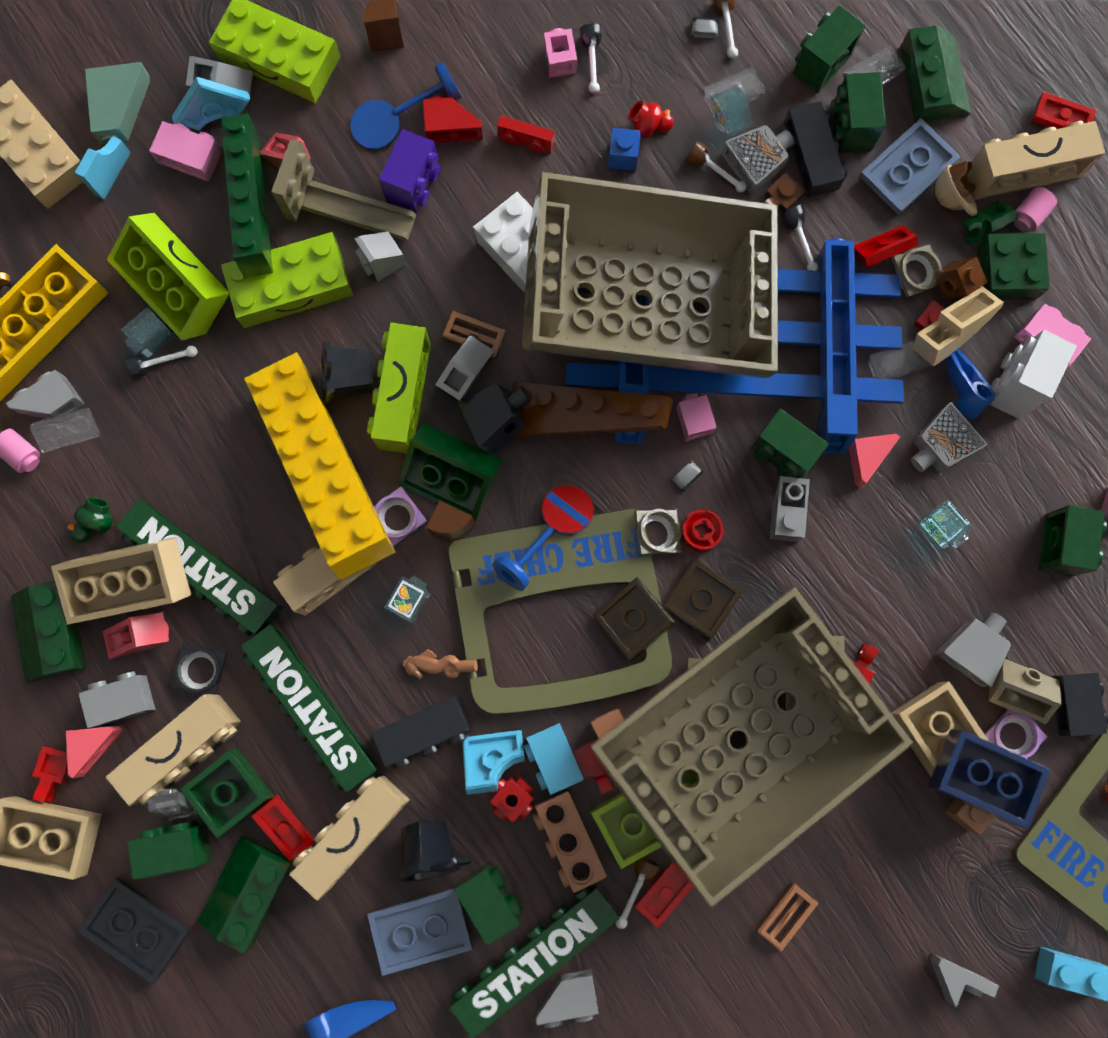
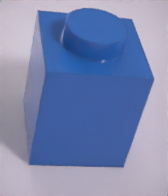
M612 128L608 169L636 172L641 130Z

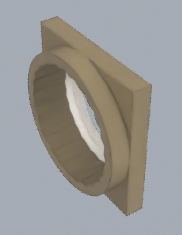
M930 244L891 258L906 298L938 287L933 274L942 267L938 257L933 253ZM917 260L925 266L927 277L922 284L916 285L909 279L906 271V264L909 261Z
M654 509L634 512L639 555L679 554L682 552L680 543L682 531L677 518V510ZM658 521L666 527L668 537L663 545L654 546L647 540L644 532V527L647 523Z

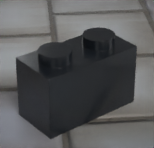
M1084 673L1051 676L1060 682L1061 705L1056 711L1059 736L1106 734L1108 715L1106 710L1103 709L1102 696L1104 694V685L1102 680L1099 679V674Z

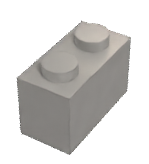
M135 671L118 675V681L110 684H107L106 680L88 685L89 690L78 693L87 728H100L156 710L147 676L136 675Z

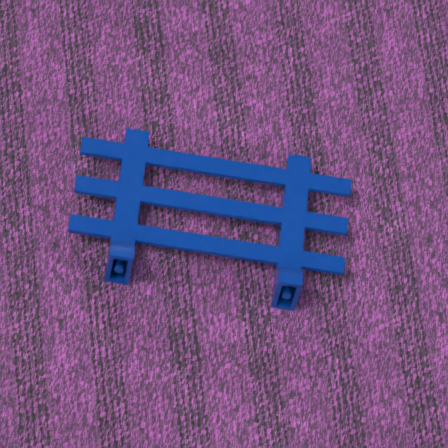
M841 238L825 240L819 253L820 271L777 269L778 292L820 294V323L778 321V344L820 346L821 376L775 373L769 378L762 379L678 368L650 367V365L619 362V365L567 363L566 386L618 389V392L649 395V391L821 399V411L817 421L816 435L829 443L823 453L844 455L858 435L857 401L898 404L904 402L903 380L857 378L856 348L901 350L902 327L856 325L855 296L899 298L901 296L900 280L898 275L855 273L854 241H845ZM643 295L635 296L638 304L642 306L650 305L647 297ZM620 431L615 433L614 443L643 444L646 431Z

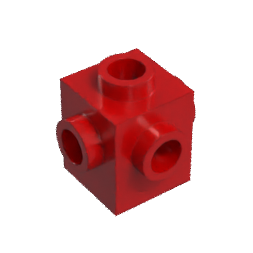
M511 776L507 782L502 778L498 783V791L491 792L494 795L490 801L494 805L491 810L504 822L508 818L514 822L517 817L523 820L534 808L530 803L534 799V796L530 793L533 788L521 777L515 780ZM512 794L517 797L518 803L515 806H509L506 803L508 795Z

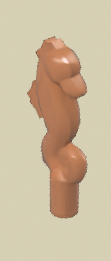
M429 649L421 653V655L408 656L403 661L406 672L409 675H415L418 679L423 677L421 670L430 674H437L444 670L447 678L454 679L459 676L460 672H476L478 669L476 659L458 660L455 656L448 655L437 660V655Z

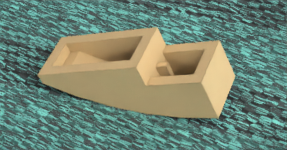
M983 286L970 295L965 296L941 311L938 321L917 333L913 350L932 366H935L976 334L999 311L1004 302Z

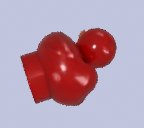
M640 100L632 106L628 114V120L633 123V129L641 130L640 137L651 138L655 129L666 133L672 129L674 124L670 110L666 109L662 112L661 107L654 102L645 104Z

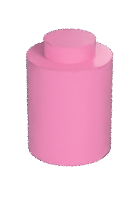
M1043 187L1033 188L1015 210L1017 218L1014 220L1015 227L1023 232L1036 231L1057 205V199L1054 194Z
M7 429L0 433L1 459L18 473L31 472L38 466L40 452L13 429Z

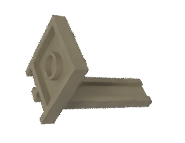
M290 138L271 191L285 219L296 222L300 210H305L377 233L389 232L391 237L408 241L416 218L415 212L312 181L314 168L302 142Z

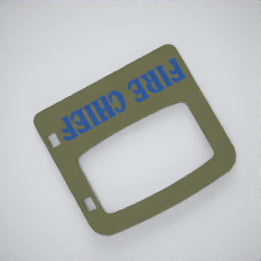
M627 509L594 515L588 527L581 532L571 535L554 531L522 566L529 578V584L523 591H518L505 583L493 569L492 563L499 556H506L517 562L547 529V524L459 539L450 545L449 558L466 660L485 659L487 676L477 677L476 672H469L472 695L476 704L482 710L492 714L580 704L657 685L669 675L672 667V656L666 631L645 649L646 659L643 662L623 669L575 680L525 687L501 688L496 685L484 622V612L487 608L552 591L601 584H629L636 577L642 580L661 603L652 555H639L634 512L639 510ZM645 525V527H644V532H645V536L647 537V540H648V535H647V530H646V525ZM470 570L472 586L462 587L459 571Z
M1107 726V733L1099 734L1015 848V857L1020 864L1106 931H1108V841L1080 815V807L1108 770Z

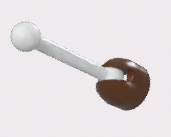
M713 0L715 9L724 14L729 45L727 55L731 59L736 58L738 50L734 47L729 12L735 6L736 0Z
M698 140L685 159L695 166L707 164L732 183L737 192H744L747 188L746 183L737 181L709 159V149Z
M642 857L635 863L634 872L638 881L622 915L619 916L620 919L615 922L619 929H624L627 926V917L643 882L654 880L661 868L658 863L647 857Z

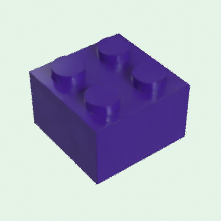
M401 130L379 178L387 203L411 210L416 214L421 206L424 207L430 195L428 189L431 182L437 181L441 171L434 141L410 131Z

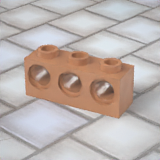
M568 789L536 804L537 812L533 813L532 816L539 831L545 829L549 837L545 845L552 859L558 857L562 869L558 870V874L564 887L571 886L573 893L606 878L605 870ZM552 805H558L564 810L563 818L557 822L549 820L546 815L547 809ZM567 833L574 835L577 839L576 845L569 850L563 849L559 844L560 837ZM578 862L586 863L589 866V873L583 878H578L572 873L573 866Z

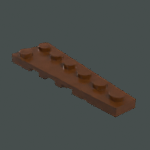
M513 382L511 393L520 386H523L529 393L531 401L520 408L526 423L511 439L537 438V436L541 435L556 437L562 436V434L573 433L588 435L589 432L618 433L620 431L666 430L673 400L667 396Z

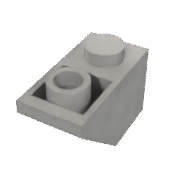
M189 56L187 86L190 87L195 78L200 77L246 91L250 97L253 71L213 60Z
M389 232L362 235L355 238L358 250L355 253L360 260L359 263L367 276L373 274L377 282L406 265L403 253Z
M470 335L451 359L435 385L459 401L463 400L493 355L494 350Z
M54 370L41 375L37 382L29 388L16 392L13 395V399L6 404L10 409L21 415L62 420L85 403L68 379Z
M779 477L771 512L769 539L799 542L805 538L810 479Z
M592 970L561 974L536 1011L537 1025L544 1024L545 1028H553L562 1025L563 1020L575 1019V1022H586L592 1020L593 1015L599 1014Z

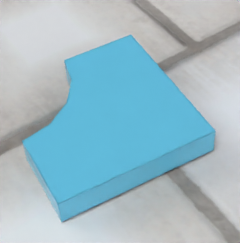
M196 77L172 115L174 124L180 123L188 128L200 131L207 123L215 119L240 115L249 102L250 97L246 91Z
M111 137L102 149L94 151L89 148L86 151L75 174L96 197L105 200L131 152L122 140Z
M521 730L471 736L462 740L467 795L498 791L499 779L504 771L513 764L525 761Z

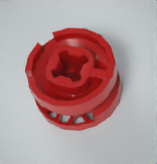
M698 509L691 512L681 526L682 541L690 550L695 552H706L713 549L723 536L721 518L715 512L708 509Z

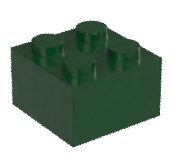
M840 5L832 13L827 12L821 18L817 25L819 28L814 34L809 32L800 44L802 49L794 59L797 63L793 74L817 93L824 88L853 55L866 27L865 24Z
M881 72L846 74L842 84L838 85L837 95L835 99L831 100L830 104L831 116H835L836 125L833 127V136H836L838 140V153L872 151L885 129Z
M1046 233L988 234L977 245L978 261L987 280L983 287L1000 300H1037L1050 289Z
M780 408L750 449L754 451L753 454L758 460L775 466L780 476L802 478L809 472L829 443Z
M1067 505L1046 513L1038 570L1071 577L1098 571V567L1103 560V551L1100 550L1101 540L1107 529V523L1104 520L1105 511Z
M232 749L226 752L180 789L216 838L227 835L274 796L239 749Z
M196 820L168 826L169 831H167L166 826L137 832V839L127 841L133 880L195 868L211 861L212 856L207 825H197Z
M489 862L458 881L454 889L486 945L491 944L520 924L522 906L513 892L508 894L504 887L506 879L498 866L492 868Z

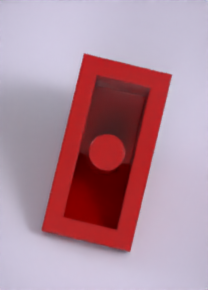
M433 96L430 99H423L427 139L434 141V143L483 140L481 121L453 98Z

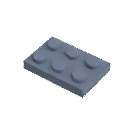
M920 118L867 166L859 177L897 215H900L937 181L938 176L947 165H954L961 156Z
M455 888L371 911L367 914L382 976L473 949L462 904L454 891Z

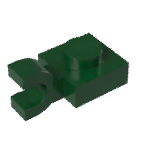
M997 200L979 210L974 215V219L962 222L964 229L972 230L969 235L964 237L965 242L972 246L981 240L985 230L988 229L994 232L1016 220L1015 209Z

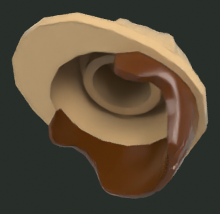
M969 160L945 167L937 178L935 196L942 206L951 210L965 209L969 215L974 216L978 211L971 193L975 191L976 186L967 180L968 173L973 167Z

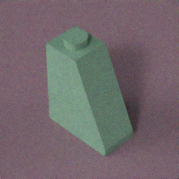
M142 62L85 69L91 133L101 145H106L111 137H116L123 142L129 141L150 83V75Z

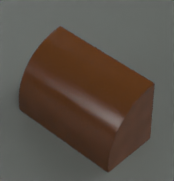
M371 0L364 12V25L371 51L404 47L396 0Z
M439 501L426 528L431 536L444 541H454L468 535L476 524L471 515Z

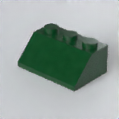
M937 25L909 29L900 45L915 123L920 118L926 122L969 116L971 111L955 36Z
M424 423L410 441L397 485L437 504L439 501H442L471 515L474 521H476L496 481L503 460Z
M55 580L28 586L11 595L25 682L28 683L85 670L86 665L78 622L67 624Z
M241 836L198 922L216 940L245 954L254 946L294 867L293 861L290 862L287 858Z

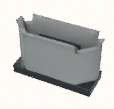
M693 16L691 35L695 38L715 39V37H718L719 18Z
M691 460V464L688 463L672 481L684 492L704 471H701Z

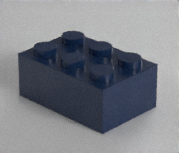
M950 729L928 787L1012 825L1028 829L1051 769L964 730Z

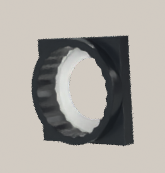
M182 644L179 658L175 664V674L171 687L203 695H216L227 653ZM198 657L209 659L214 666L212 678L203 684L193 682L188 676L190 662Z

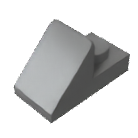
M931 954L930 961L946 1001L954 1007L958 1005L963 989L982 998L983 993L995 998L999 985L940 956Z

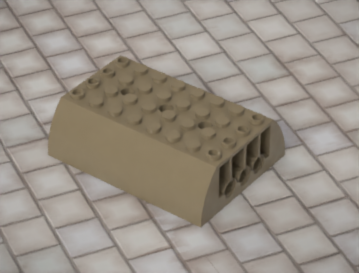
M542 172L528 235L522 336L524 350L762 379L773 376L778 371L777 205ZM579 288H587L591 291L592 297L589 299L582 298L577 290ZM643 295L647 297L650 305L642 306L638 304L635 296ZM699 302L703 304L706 308V313L696 312L693 308V303Z
M794 587L597 740L590 748L602 768L677 868L712 907L913 742ZM785 692L791 695L793 701L792 706L788 710H782L778 705L779 696ZM739 730L744 734L745 742L742 747L733 748L730 744V736L733 732ZM693 769L696 772L697 780L694 785L685 787L681 782V775L685 770Z

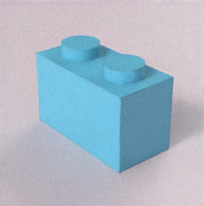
M560 723L527 737L528 744L524 745V749L530 762L536 760L540 772L536 773V777L542 791L548 788L551 795L584 780Z
M1040 947L1035 978L1050 986L1108 1001V966Z

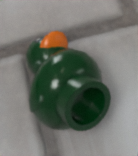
M96 497L86 498L85 505L78 507L74 513V519L77 523L67 526L70 529L71 538L78 543H83L90 539L91 530L100 531L101 534L108 532L113 524V517L109 512L110 503Z

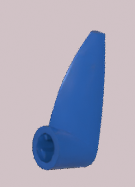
M958 348L944 360L950 380L960 398L956 403V408L965 418L975 420L994 401L995 392L977 368Z
M358 1001L325 1011L304 1023L303 1026L309 1038H348L397 1010L394 1002Z

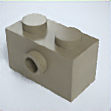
M1004 659L992 687H989V702L1047 724L1061 705L1060 682L1057 679L1040 673L1036 669L1027 668Z

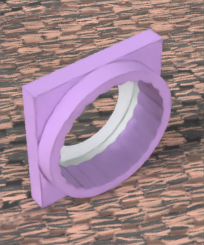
M402 487L381 499L374 506L393 547L427 522ZM402 505L409 511L410 522L403 530L395 531L386 525L384 516L391 506Z
M1009 709L984 734L989 742L1026 759L1032 756L1040 744L1048 737L1032 718ZM1012 722L1021 725L1026 732L1025 744L1021 748L1014 750L1005 747L1000 740L1002 727Z

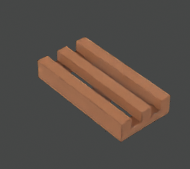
M452 311L442 338L462 346L467 339L454 335L451 331L468 337L471 335L481 342L492 345L491 349L494 350V353L491 357L496 359L506 330ZM455 320L497 335V337L493 339L455 325Z
M792 882L757 927L756 931L782 952L819 903ZM794 894H799L769 933L766 932ZM805 899L808 902L780 940L777 941L775 937Z

